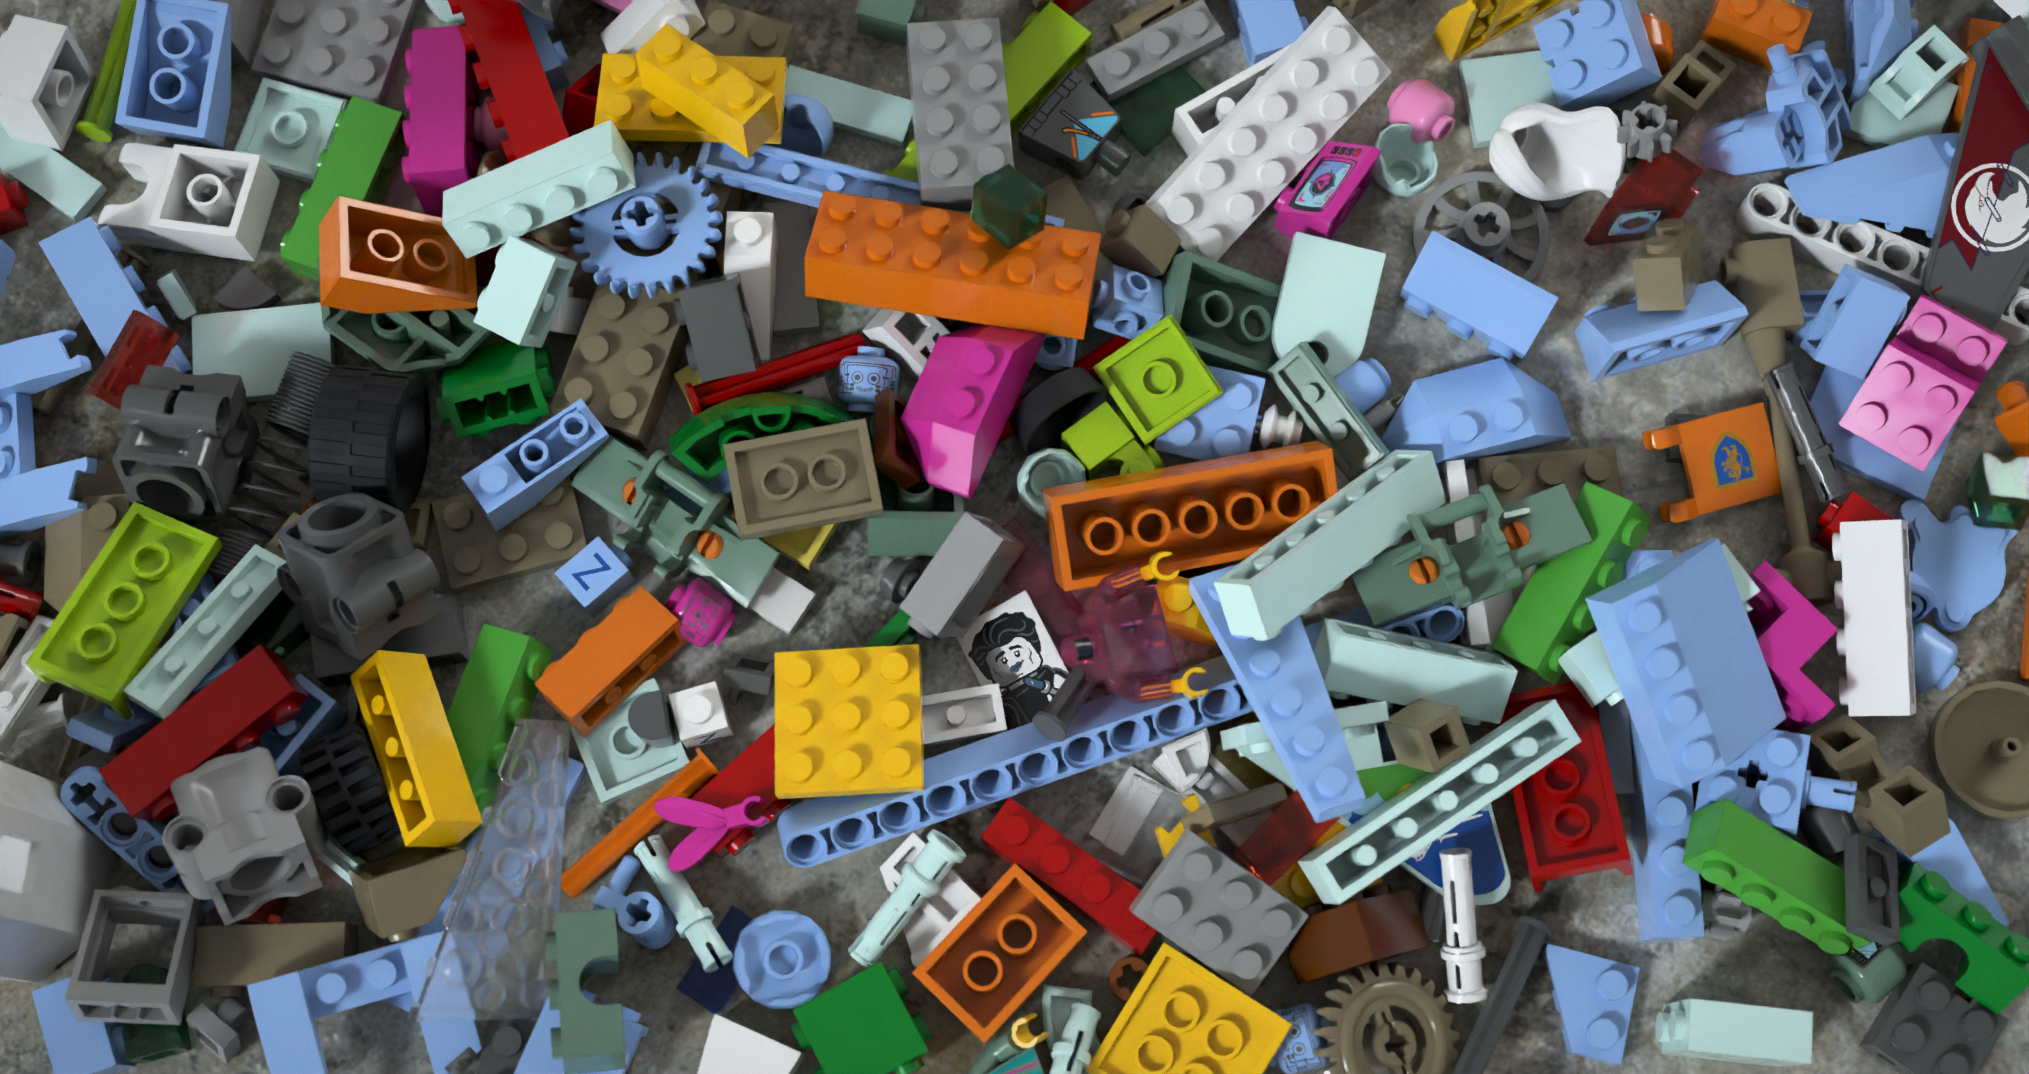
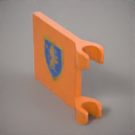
M1757 402L1679 424L1652 429L1642 434L1644 447L1647 450H1661L1679 444L1691 497L1661 504L1659 512L1663 522L1679 523L1699 515L1782 493L1777 459L1764 402Z

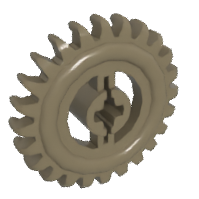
M1380 960L1373 961L1369 964V967L1359 965L1352 969L1357 979L1351 975L1338 977L1337 981L1343 985L1345 992L1339 989L1327 990L1325 992L1326 997L1332 999L1336 1007H1323L1316 1010V1013L1324 1016L1330 1024L1329 1027H1320L1312 1030L1313 1034L1328 1040V1045L1315 1049L1312 1054L1330 1058L1331 1063L1324 1069L1319 1070L1317 1074H1376L1370 1067H1387L1389 1074L1453 1073L1454 1068L1451 1066V1061L1459 1060L1461 1056L1458 1050L1452 1048V1043L1460 1039V1033L1450 1030L1449 1026L1455 1021L1454 1012L1443 1011L1447 1003L1445 994L1433 995L1435 983L1432 979L1421 980V974L1417 968L1405 970L1404 966L1398 961L1390 962L1387 965ZM1389 1007L1398 1009L1406 1015L1416 1030L1419 1046L1417 1060L1412 1068L1409 1062L1416 1052L1415 1034L1404 1022L1394 1021Z

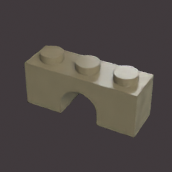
M1846 713L1809 734L1811 735L1809 757L1813 775L1848 782L1856 781L1857 787L1853 810L1909 858L1951 833L1944 791L1910 764L1893 774L1880 754L1877 738Z

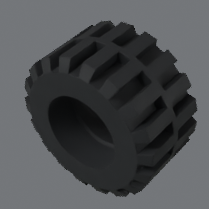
M355 720L300 748L299 763L302 777L310 786L319 816L330 834L343 849L357 857L401 835L366 726Z

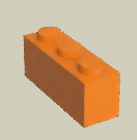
M640 586L631 595L621 598L614 606L612 612L596 627L585 631L580 636L577 644L560 660L550 663L534 685L546 702L585 738L684 646L688 640L684 639L681 635L680 621L648 591Z

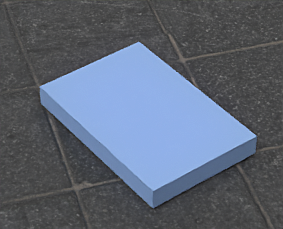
M1824 364L1808 400L1827 443H1833L1836 451L1832 452L1837 467L1908 500L1924 501L1957 421L1924 472L1838 425L1867 378L1862 380Z

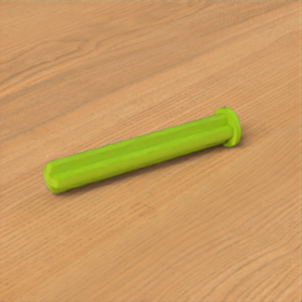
M137 0L121 1L83 121L77 122L75 130L79 134L94 141L111 142L113 138L110 128L119 102Z

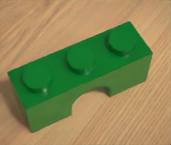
M1916 861L1898 877L1900 941L1897 943L1911 953L1923 942L1933 938H1944L1957 943L1964 949L1966 954L1960 960L1954 985L1995 1015H1998L2029 986V939L2021 933L2009 930L1994 919L1992 914L1983 905L1975 901H1969L1954 890L1943 876L1935 871H1928Z

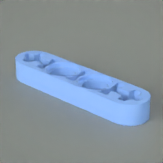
M84 766L73 771L61 786L60 791L61 801L66 809L159 891L163 892L169 888L187 891L181 878L177 882L171 879L178 873L174 865L168 868H160L153 865L149 860L148 852L150 848L164 846L162 835L166 825L161 821L154 820L149 822L134 818L138 826L137 832L132 835L117 833L112 827L111 817L116 813L129 814V812L99 773L100 768ZM89 782L96 787L92 794L93 796L89 795L85 799L79 797L77 792L80 787L85 786ZM111 798L114 803L108 807L102 817L99 816L96 812ZM198 899L204 913L211 910L215 905L213 899Z

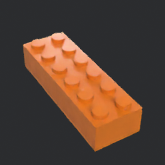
M824 191L804 257L805 296L1084 340L1097 273L1101 233Z
M1318 441L1041 489L1055 581L1064 592L1111 584L1112 580L1148 565L1152 555L1162 551L1172 552L1173 554L1162 557L1157 562V570L1160 574L1170 573L1177 569L1183 571L1244 560L1338 492L1332 448Z

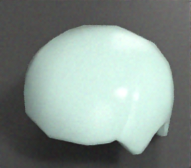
M1411 124L1389 125L1379 132L1374 147L1379 149L1381 153L1372 177L1380 187L1396 196L1410 197L1422 193L1432 185L1439 166L1435 151H1433L1432 141H1423L1416 144L1410 139L1411 130L1413 129Z
M1043 448L1029 455L1017 476L1018 493L1023 505L1038 517L1046 520L1041 489L1086 481L1085 466L1078 458L1065 449Z

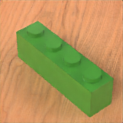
M355 96L351 97L347 108L340 111L335 122V135L329 148L324 149L319 156L317 175L313 184L301 196L299 215L292 229L286 231L281 241L280 257L293 273L319 281L317 257L319 256V224L338 196L381 205L407 147L403 135V121L407 119L403 112Z
M1587 481L1574 504L1590 534L1592 543L1538 564L1491 646L1492 649L1510 662L1555 685L1561 675L1565 673L1558 659L1566 651L1581 642L1586 632L1595 625L1585 598L1620 582L1626 562L1634 548H1637L1645 539L1647 526L1651 521V518L1633 501Z
M485 623L446 715L483 821L477 827L480 830L484 829L488 817L495 808L497 793L506 771L513 763L514 751L522 730L531 717L532 705L538 693L534 683L550 664L554 650L531 636Z
M1726 798L1692 813L1682 863L1700 873L1705 880L1720 885L1740 897L1745 904L1756 907L1778 920L1783 927L1796 931L1818 944L1819 948L1827 953L1841 955L1847 953L1849 948H1860L1872 943L1871 940L1846 932L1844 870Z

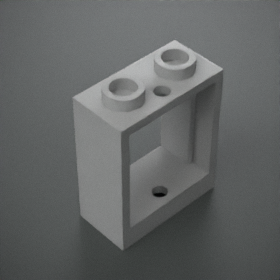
M964 512L899 608L911 616L907 623L917 632L930 639L933 635L943 640L946 637L963 638L1027 545L992 519Z
M118 886L113 890L95 889L65 1001L77 1020L180 1025L195 964L196 927L204 926L206 918L199 900L191 896L188 891L178 888H169L163 892L140 891L129 886ZM117 923L180 926L165 985L101 982Z

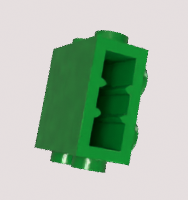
M506 340L476 348L461 364L443 368V375L437 376V384L441 396L436 397L438 411L443 423H452L457 439L469 435L472 437H482L492 433L498 427L513 423L526 425L539 420L543 415L550 414L549 396L555 394V388L551 377L554 374L547 348L539 349L537 347L521 346Z
M880 961L793 1009L798 1021L790 1026L804 1052L812 1048L821 1064L820 1067L814 1069L815 1074H892L894 1072L895 1074H912L925 1066L921 1057L930 1053L925 1042L933 1038L920 1011L910 1015L902 997L909 994V991L896 967L887 971L884 964Z

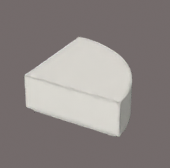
M1207 728L1162 747V753L1181 794L1197 784L1208 766L1211 743Z

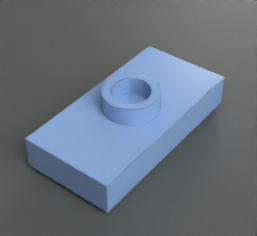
M129 700L128 708L133 715L129 719L118 716L110 705L103 704L71 717L66 734L103 752L109 753L137 741L163 721V719Z

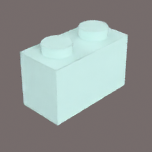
M509 235L506 243L501 246L496 255V268L491 280L478 298V311L473 322L518 345L542 348L578 262L531 239Z

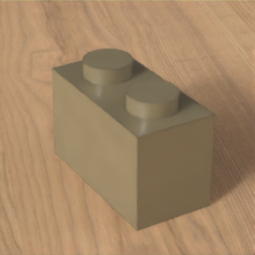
M1667 218L1651 224L1632 259L1638 312L1686 310L1703 275L1698 222L1684 223L1680 218Z

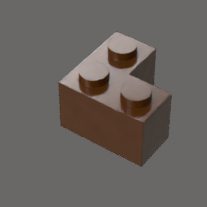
M1388 884L1364 892L1360 890L1341 904H1335L1336 908L1327 911L1324 904L1303 909L1309 914V917L1286 949L1297 985L1339 974L1359 965H1367L1373 961L1391 959L1431 945L1413 890L1407 889L1392 892L1391 886Z

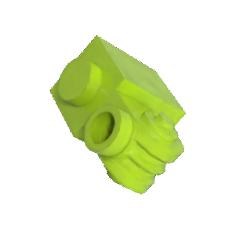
M1107 401L1061 435V448L1067 450L1081 461L1086 468L1085 477L1088 481L1093 480L1111 466L1120 468V475L1164 467L1161 457L1153 447L1147 444L1141 448L1137 443L1135 436L1132 434L1135 430L1122 410L1114 411Z

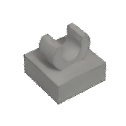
M232 997L227 999L215 1014L200 1003L186 1017L190 1034L226 1064L241 1050L237 1031L248 1020V1017L244 1015L246 1009Z

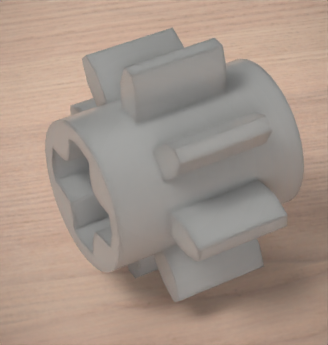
M1642 101L1641 105L1633 109L1632 112L1629 110L1623 111V126L1617 128V143H1628V158L1636 156L1637 158L1647 159L1648 162H1652L1653 158L1662 151L1665 153L1672 151L1671 137L1677 135L1678 122L1674 119L1666 120L1667 106L1665 104L1659 107L1658 105Z
M1710 882L1709 888L1701 887L1705 937L1727 942V939L1733 940L1734 931L1745 933L1750 923L1752 906L1745 904L1740 897L1718 884Z

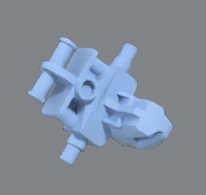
M1824 41L1811 42L1802 49V53L1788 55L1784 44L1774 45L1766 51L1772 66V75L1769 77L1766 90L1767 107L1745 117L1729 120L1708 128L1703 133V146L1699 149V155L1704 167L1731 175L1750 176L1792 168L1812 169L1833 163L1843 146L1840 131L1848 130L1853 121L1848 103L1845 102L1842 94L1847 78L1842 69L1832 67L1829 56L1825 51L1826 44Z

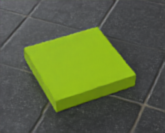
M1169 314L1092 367L1145 445L1224 393L1172 314Z

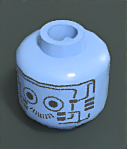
M858 346L857 355L844 357L840 362L837 396L841 402L848 404L847 411L875 414V395L888 388L896 394L898 393L899 364L892 359L885 358V349L878 347Z
M1302 1003L1274 1011L1292 1023L1293 1026L1270 1063L1272 1067L1278 1065L1286 1074H1297L1324 1067L1328 1064L1330 1058L1312 1054L1315 1049L1328 1045L1327 1039L1313 1034L1312 1030L1320 1027H1329L1330 1024L1324 1016L1321 1017V1015L1316 1013L1317 1008L1313 1004Z

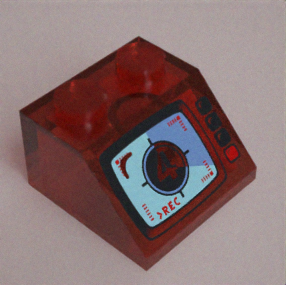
M1673 148L1670 153L1662 151L1653 158L1652 162H1648L1647 159H1641L1604 206L1583 241L1590 246L1639 241L1644 239L1651 224L1667 218H1681L1701 191L1694 183L1704 170Z

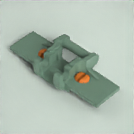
M607 431L609 438L583 461L571 485L630 526L624 534L616 535L612 543L624 552L639 548L660 562L654 567L653 572L663 580L667 581L680 576L688 567L746 609L750 608L782 552L761 537L741 541L737 521L729 516L730 513L725 510L729 497L721 491L714 493L669 462L668 454L662 450H657L647 459ZM665 482L701 506L703 510L700 515L697 516L665 494L663 486Z
M1562 483L1502 507L1491 486L1485 484L1478 488V493L1422 515H1418L1417 512L1408 514L1406 516L1415 541L1375 556L1372 564L1357 570L1351 575L1374 628L1439 602L1442 605L1452 602L1456 610L1521 586L1524 569L1591 544L1590 534L1565 484ZM1482 511H1487L1486 522L1481 523V533L1475 537L1451 546L1448 545L1445 538L1434 540L1429 538L1428 533Z

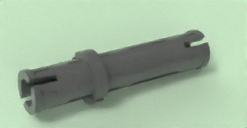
M1793 362L1763 374L1774 394L1800 454L1796 457L1799 465H1805L1820 503L1849 492V488L1846 486L1832 452L1836 451L1833 443H1827L1814 411L1798 379Z

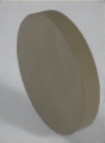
M1988 681L1972 685L1950 697L1938 710L1931 723L1928 734V758L1934 777L1945 794L1953 802L1975 816L1993 821H2014L2029 817V688L2008 681Z

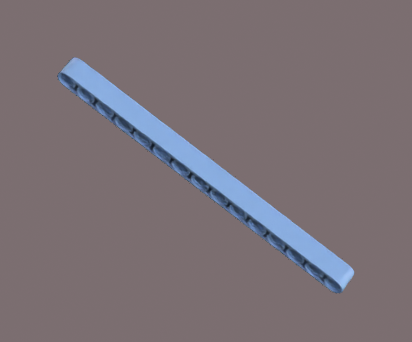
M1439 602L1375 628L1448 643L1456 639L1462 632L1465 625V617L1460 609L1456 610L1452 602L1444 605ZM1365 606L1329 618L1374 628ZM1324 620L1304 627L1313 653ZM1222 655L1142 683L1171 681V679L1181 678L1190 668L1200 667L1205 669L1207 673L1198 676L1191 675L1188 677L1187 683L1193 691L1209 689L1201 698L1190 699L1184 696L1183 693H1165L1141 697V684L1083 704L1068 726L1069 735L1065 741L1059 742L1047 738L1031 722L925 759V791L817 797L791 806L784 810L777 822L784 856L788 863L795 867H813L1250 713L1254 709L1225 656Z

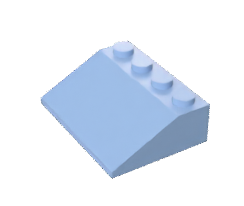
M1712 538L1585 598L1655 779L1681 788L1693 784L1727 767L1786 719L1719 538Z

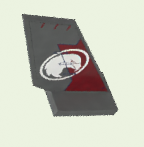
M2021 15L2004 23L1967 48L1976 62V68L1920 286L1923 294L1992 331L2029 270V29Z

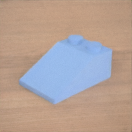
M137 0L115 118L116 124L137 134L223 148L231 107L232 6L230 4L210 0Z

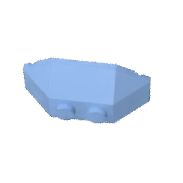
M1843 0L1847 102H1857L1866 95L1873 82L1897 60L1906 48L1917 40L1918 20L1911 19L1910 7H1913L1915 0Z
M1498 358L1414 380L1381 441L1390 453L1394 450L1432 451L1439 472L1445 461L1464 459L1466 467L1474 465L1473 463L1480 457L1516 454L1569 440L1571 434L1557 394L1504 358Z

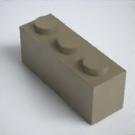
M348 922L197 926L193 987L211 990L210 998H241L242 989H247L249 984L356 955L358 952V926Z

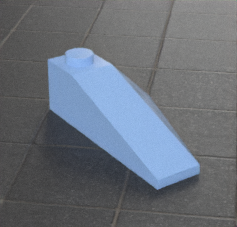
M1959 132L1920 136L1842 159L1832 164L1788 175L1784 183L1803 216L1856 225L1861 219L1885 223L1887 231L1901 233L1904 227L1926 230L1927 238H1933Z

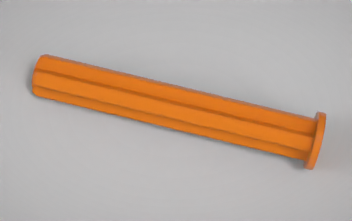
M699 747L695 750L698 754L558 877L557 881L560 887L568 896L572 898L579 897L665 821L654 809L657 801L668 797L690 799L721 772Z

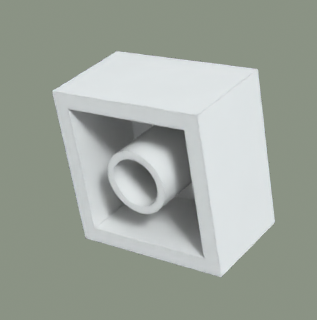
M15 14L8 30L2 33L0 37V123L10 138L63 151L97 78L68 26Z

